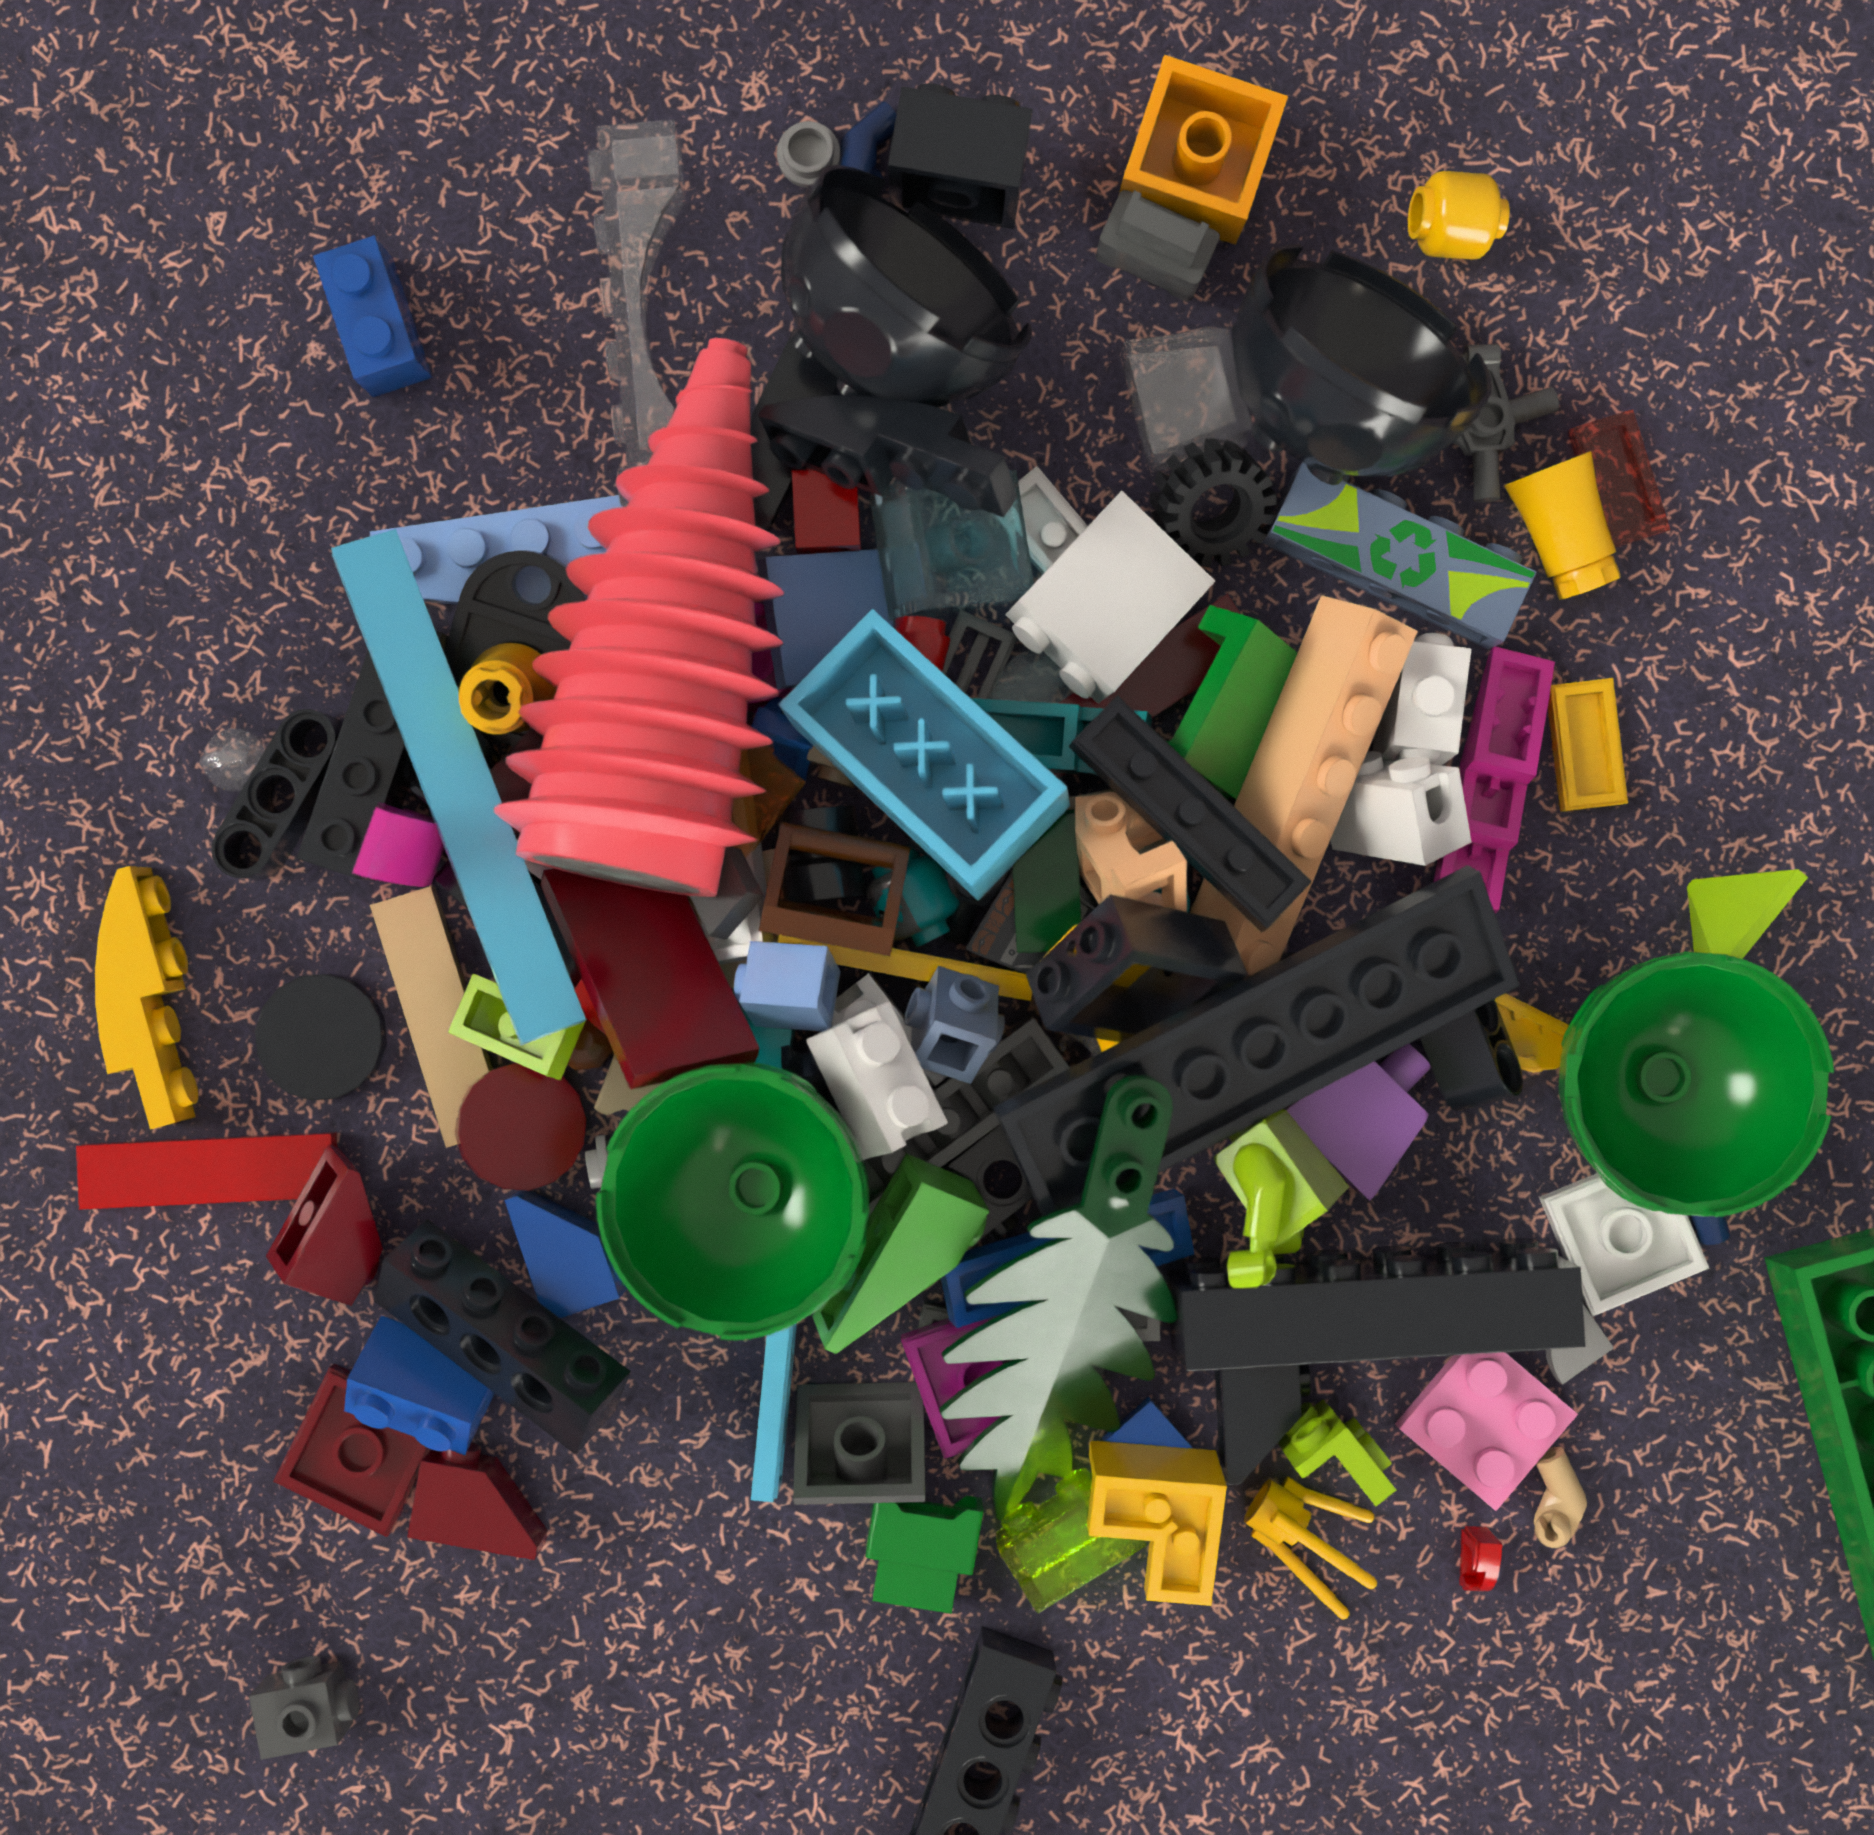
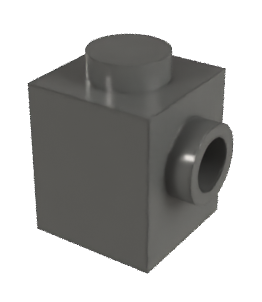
M318 1656L304 1657L285 1664L281 1667L280 1673L267 1675L249 1695L261 1760L336 1746L352 1726L353 1720L357 1718L359 1712L357 1686L354 1680H345L342 1661L321 1665V1660Z

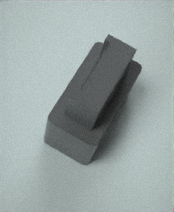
M1128 190L1121 191L1101 233L1095 256L1096 260L1111 268L1122 269L1167 290L1172 296L1183 301H1191L1220 239V234L1209 228V224L1203 221L1200 224L1141 197L1142 193L1135 190L1133 193Z

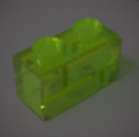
M1080 1468L1059 1481L1054 1488L1057 1495L1040 1506L1035 1507L1034 1503L1029 1501L1011 1510L1000 1522L1003 1529L995 1533L997 1549L1001 1557L1019 1582L1021 1589L1037 1613L1042 1612L1147 1546L1146 1540L1089 1536L1087 1517L1092 1473L1090 1474L1087 1468Z

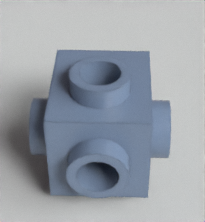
M938 966L926 988L917 987L914 990L907 1005L904 1023L912 1027L911 1046L923 1069L969 1084L972 1083L989 1053H993L996 1050L1003 1034L1005 1017L998 1014V985L983 981L972 975L962 974Z

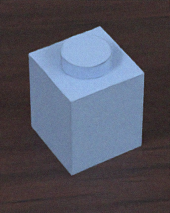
M750 941L746 964H739L736 970L734 995L754 1026L824 1031L831 1028L840 970L828 946Z

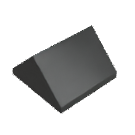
M917 1383L797 1385L794 1505L925 1502L924 1403Z

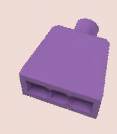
M1407 1044L1393 1051L1380 1065L1374 1061L1284 1109L1287 1110L1340 1176L1358 1194L1370 1201L1377 1194L1427 1121L1429 1114L1407 1092L1431 1069V1065L1414 1047Z

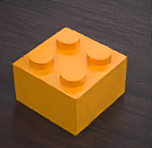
M1164 54L1123 176L1119 194L1123 190H1128L1132 193L1134 190L1142 193L1141 197L1200 224L1202 221L1209 224V228L1220 234V240L1236 245L1247 221L1288 96Z

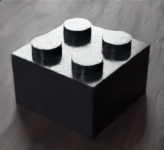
M925 83L919 85L917 89L901 86L888 162L890 203L904 211H910L916 201L919 200L944 218L1014 229L1027 157L1033 109L1020 107L1018 101L1003 95H986L982 100L956 96L952 89L939 84Z

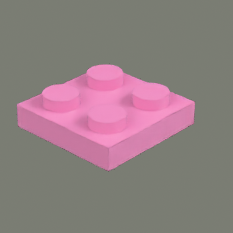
M1506 1352L1453 1355L1398 1419L1395 1425L1497 1511L1578 1414Z

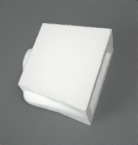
M1424 633L1414 639L1375 732L1372 751L1380 752L1383 759L1391 760L1426 757L1429 759L1430 764L1440 766L1458 754L1471 648L1456 647L1450 637L1440 633Z

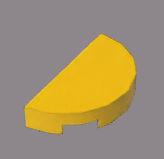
M1506 993L1495 998L1521 1070L1536 1073L1560 1067L1563 1050L1561 1043L1569 1025Z

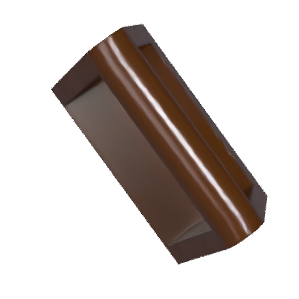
M781 821L759 931L890 956L911 847ZM790 849L892 869L883 919L780 899Z

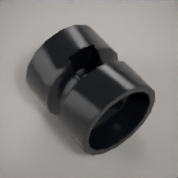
M853 805L805 809L773 816L776 841L781 821L855 836L859 835L856 807ZM790 849V862L786 867L782 888L784 900L809 903L866 895L862 863Z

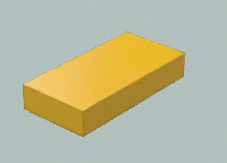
M1613 678L1551 685L1548 715L1560 812L1628 804Z

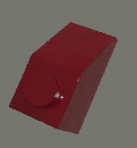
M328 1144L265 1257L283 1284L352 1306L362 1287L368 1285L374 1278L383 1247L360 1173L340 1148Z
M471 1443L466 1455L451 1450H431L421 1460L407 1538L530 1560L537 1558L546 1543L548 1530L497 1457L482 1455L481 1446Z

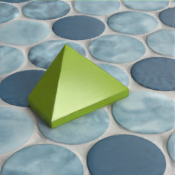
M1799 869L1692 879L1687 886L1694 952L1726 954L1743 959L1808 877Z

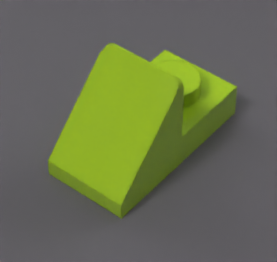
M473 973L448 1033L540 1074L561 1080L585 1021L520 1045L497 983Z

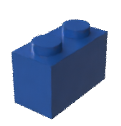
M374 235L313 255L354 380L372 397H376L433 378L394 260Z
M381 1315L347 1378L344 1411L353 1414L357 1420L369 1427L377 1429L389 1427L411 1435L420 1444L435 1451L451 1450L466 1455L494 1396V1392L406 1325Z

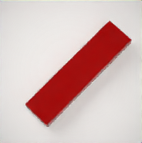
M337 1132L81 1144L76 1146L79 1210L298 1199L328 1144L337 1147Z

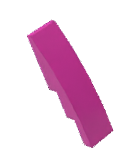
M1496 646L1489 652L1459 766L1472 842L1438 859L1433 881L1435 882L1467 865L1480 871L1494 913H1497L1500 908L1509 851L1518 843L1527 785L1537 774L1555 661Z

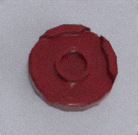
M518 1063L490 1070L473 1083L462 1099L463 1102L459 1107L458 1117L456 1118L455 1137L462 1159L477 1177L501 1189L530 1191L555 1182L573 1166L584 1145L586 1116L580 1097L563 1076L561 1080H557Z

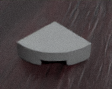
M1584 1304L1585 1347L1546 1350L1548 1366L1554 1378L1562 1385L1614 1349Z

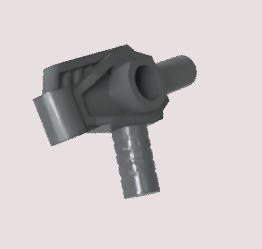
M1465 345L1461 356L1469 364L1476 353H1480L1491 377L1492 390L1487 403L1480 411L1479 417L1454 444L1462 449L1464 456H1472L1474 502H1493L1500 500L1499 454L1515 444L1514 426L1527 420L1558 412L1559 400L1553 387L1508 400L1500 377V345Z

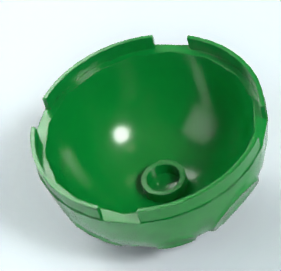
M1681 952L1653 958L1634 965L1614 976L1605 985H1599L1589 994L1575 1014L1561 1043L1563 1050L1560 1059L1558 1090L1567 1128L1579 1152L1598 1173L1604 1184L1620 1197L1644 1209L1675 1215L1721 1217L1759 1206L1777 1196L1803 1173L1820 1148L1832 1116L1826 1115L1829 1073L1835 1072L1829 1044L1820 1023L1807 1003L1790 985L1765 968L1744 959L1726 954Z
M756 1062L709 1065L677 1075L644 1096L620 1122L606 1148L609 1153L601 1191L596 1193L597 1217L602 1242L613 1268L632 1295L650 1312L676 1328L683 1326L720 1336L721 1340L753 1339L782 1331L817 1311L828 1299L839 1293L849 1281L861 1260L866 1245V1228L870 1210L868 1174L859 1144L840 1113L808 1081L791 1072Z

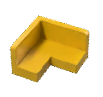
M1091 1441L1089 1460L1092 1471V1483L1087 1517L1089 1536L1150 1541L1144 1582L1147 1601L1211 1606L1227 1489L1216 1450Z

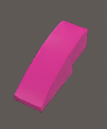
M378 802L352 873L390 883L418 887L430 886L444 851V845L433 817L407 808L401 810Z

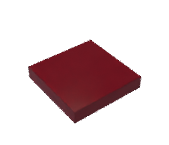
M333 1364L329 1367L273 1482L388 1537L392 1533L418 1480L421 1460L432 1449L423 1446L411 1435L389 1427L383 1429L369 1427L357 1420L353 1414L345 1412L347 1378L351 1371Z

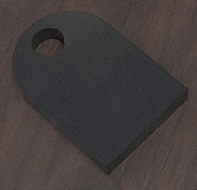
M517 550L496 555L483 562L474 570L467 579L460 594L444 650L458 691L464 676L471 669L479 655L495 645L503 643L523 644L533 648L541 655L569 650L571 642L550 625L548 615L557 606L586 601L587 595L578 589L567 577V566L545 553ZM526 566L540 567L550 578V593L541 603L527 602L517 591V576ZM497 681L493 688L494 697L502 704H510L507 699L510 693L509 689L505 684ZM480 730L485 738L510 746H514L527 732L490 734Z

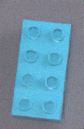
M874 609L779 703L780 708L791 725L978 901L1070 807L1067 787Z

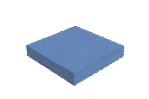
M882 549L764 557L757 562L759 576L774 583L784 591V595L781 597L763 601L767 630L783 641L782 646L771 649L777 689L795 688L872 609L894 628Z

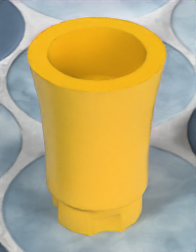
M1592 451L1504 485L1526 524L1539 553L1547 578L1553 577L1555 590L1560 600L1601 587L1621 577L1615 559L1611 555L1616 552L1606 523L1597 489Z
M503 643L495 645L479 655L471 669L464 676L459 688L461 713L468 723L490 734L515 733L529 730L531 727L521 719V715L518 713L519 709L529 703L552 700L557 691L556 688L538 676L533 669L532 662L541 654L523 644ZM497 681L502 682L509 689L510 693L507 699L510 704H502L494 697L493 688Z

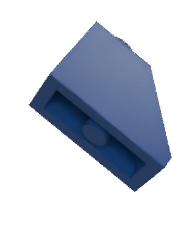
M531 1190L517 1192L504 1200L538 1302L556 1316L563 1318L619 1299L627 1290L608 1258L598 1223Z

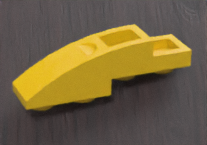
M127 866L117 869L105 902L98 934L95 964V1005L99 1039L107 1074L129 1070L134 1071L151 1130L196 1117L193 1109V1104L198 1102L196 1080L189 1068L181 1067L175 1045L181 1039L179 1020L174 1010L168 1005L164 1006L162 995L186 989L182 975L188 971V960L180 940L176 937L171 938L164 913L170 911L171 901L164 881L159 876L153 875L151 867Z

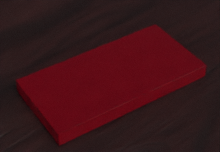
M554 868L543 870L540 883L541 888L630 1090L664 1083L677 1075L709 1065L756 1062L760 1047L686 895L607 882Z

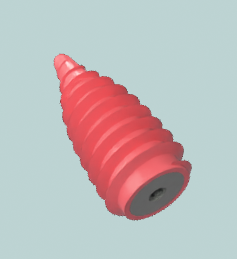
M712 338L708 342V347L699 352L685 389L679 392L676 397L677 407L667 427L655 431L648 438V446L653 453L648 464L627 469L617 476L615 481L617 490L629 503L626 507L601 511L593 515L588 521V529L591 535L599 544L607 549L606 553L579 557L570 562L566 568L567 577L588 598L586 601L567 603L555 607L549 612L548 620L550 625L560 635L571 642L569 650L540 655L532 662L533 669L538 676L557 689L555 697L552 700L529 703L522 706L518 711L521 719L544 737L541 749L514 753L508 756L505 761L511 770L532 784L528 799L502 803L494 807V813L520 832L515 854L523 859L557 870L642 889L687 896L715 897L717 896L725 849L731 846L758 841L732 823L731 818L734 799L766 792L765 789L739 772L741 751L773 744L770 738L746 723L748 702L780 694L777 689L752 674V653L783 645V641L777 636L756 625L754 603L781 597L784 595V591L774 583L758 576L756 570L755 552L780 544V540L775 535L756 526L753 498L769 493V489L760 482L753 480L751 444L758 442V440L751 436L750 392H753L751 390V362L746 358L748 349L739 342L725 338Z

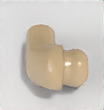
M1551 1447L1536 1464L1546 1485V1490L1535 1513L1534 1531L1540 1543L1546 1547L1560 1548L1565 1546L1575 1534L1587 1507V1499L1565 1450L1562 1447Z

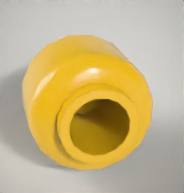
M1454 171L1436 172L1428 179L1425 186H1418L1412 195L1408 211L1409 236L1411 239H1417L1420 249L1429 257L1467 260L1480 259L1490 250L1494 239H1501L1504 236L1509 223V203L1507 199H1501L1498 184L1488 174Z

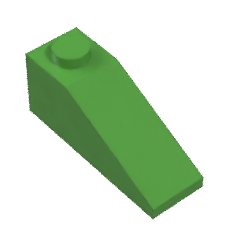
M906 1153L868 1219L866 1245L853 1275L839 1293L828 1299L812 1315L825 1350L837 1354L958 1266L968 1247L975 1245L981 1238L986 1226L987 1215L990 1211L971 1180Z

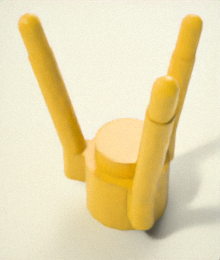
M1288 1476L1282 1485L1268 1479L1253 1499L1244 1517V1522L1253 1528L1251 1537L1270 1548L1340 1619H1347L1349 1617V1610L1282 1541L1291 1546L1299 1541L1366 1588L1374 1589L1377 1586V1580L1374 1576L1306 1529L1311 1519V1512L1303 1508L1304 1503L1365 1523L1373 1522V1512L1305 1488Z

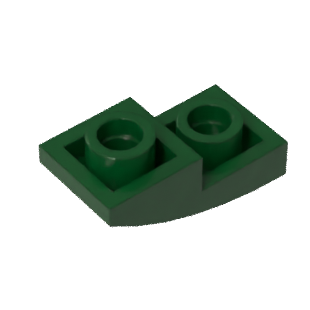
M1067 809L1013 865L1017 953L1049 952L1074 925L1081 922L1075 809Z

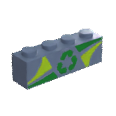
M1302 462L1290 479L1275 511L1276 516L1273 525H1269L1267 528V536L1262 541L1263 544L1486 649H1491L1505 641L1537 571L1520 564L1523 559L1520 554L1510 548L1494 543H1488L1486 547H1483L1464 538L1465 530L1458 524L1438 516H1430L1426 520L1405 510L1407 503L1393 493L1381 489H1372L1371 493L1347 483L1349 475H1345L1338 485L1324 483L1309 471L1307 464Z

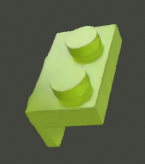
M1324 1399L1314 1407L1310 1402L1301 1404V1418L1277 1444L1302 1478L1307 1477L1335 1455L1375 1506H1378L1397 1491L1383 1473L1385 1469L1392 1465L1391 1461L1354 1416L1344 1424Z

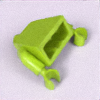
M1284 1108L1266 1117L1264 1120L1262 1119L1229 1136L1228 1139L1231 1141V1144L1213 1157L1215 1164L1246 1208L1243 1235L1250 1238V1250L1232 1251L1228 1257V1278L1230 1285L1234 1288H1254L1269 1283L1276 1274L1274 1255L1299 1251L1302 1245L1305 1226L1328 1211L1349 1188L1340 1174Z

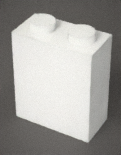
M1121 491L1005 615L1014 623L1012 626L1014 634L1027 648L1038 654L1044 651L1061 668L1059 675L1073 692L1083 698L1091 696L1099 703L1116 691L1213 585L1215 580Z

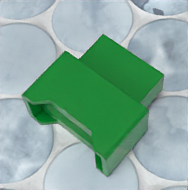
M966 1495L952 1506L927 1501L873 1503L865 1553L866 1558L878 1560L872 1601L952 1614L958 1573L973 1575L984 1512L983 1499Z

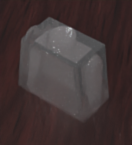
M1205 326L1173 335L1124 340L1119 358L1149 478L1156 476L1158 471L1162 473L1170 471L1171 468L1165 461L1173 454H1175L1180 462L1188 458L1184 446L1193 442L1202 452L1205 451V439L1216 438L1222 447L1226 440L1236 443L1241 450L1247 446L1248 435L1253 426L1247 403L1241 399L1239 394L1233 346L1228 328L1218 329L1213 326Z

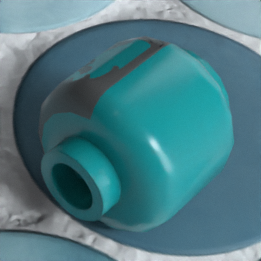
M913 849L910 850L894 940L900 941L911 936L915 946L919 947L950 931L945 919L958 910L959 900H957L948 886L944 868L927 856H920ZM876 867L871 870L875 879L867 886L866 895L877 918L883 919L892 869Z

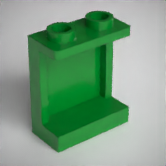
M1209 605L1198 628L1219 644L1221 648L1174 737L1166 742L1225 799L1235 804L1297 652L1258 619Z

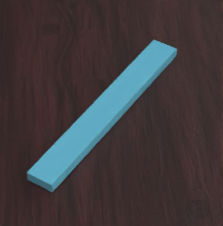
M396 529L331 548L335 565L520 1045L584 1022L586 1018L523 858L515 854L518 843L512 827L494 813V807L502 804L474 729L461 713L457 685Z

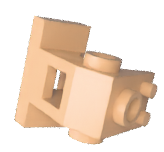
M1116 792L1075 797V833L1077 855L1079 857V874L1097 902L1100 904L1110 894L1187 912L1186 859L1174 841L1140 855L1138 853L1139 850L1163 839V837ZM1159 888H1162V893L1152 892Z

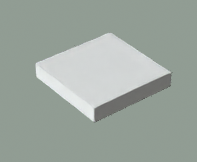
M1598 1173L1539 1197L1564 1259L1581 1267L1583 1304L1592 1317L1709 1269L1688 1215L1666 1214L1638 1207L1607 1187Z

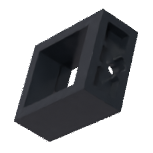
M1110 894L1026 973L1046 1030L1122 1042L1242 981L1248 976V973L1225 921ZM1134 963L1150 966L1129 987L1112 984Z

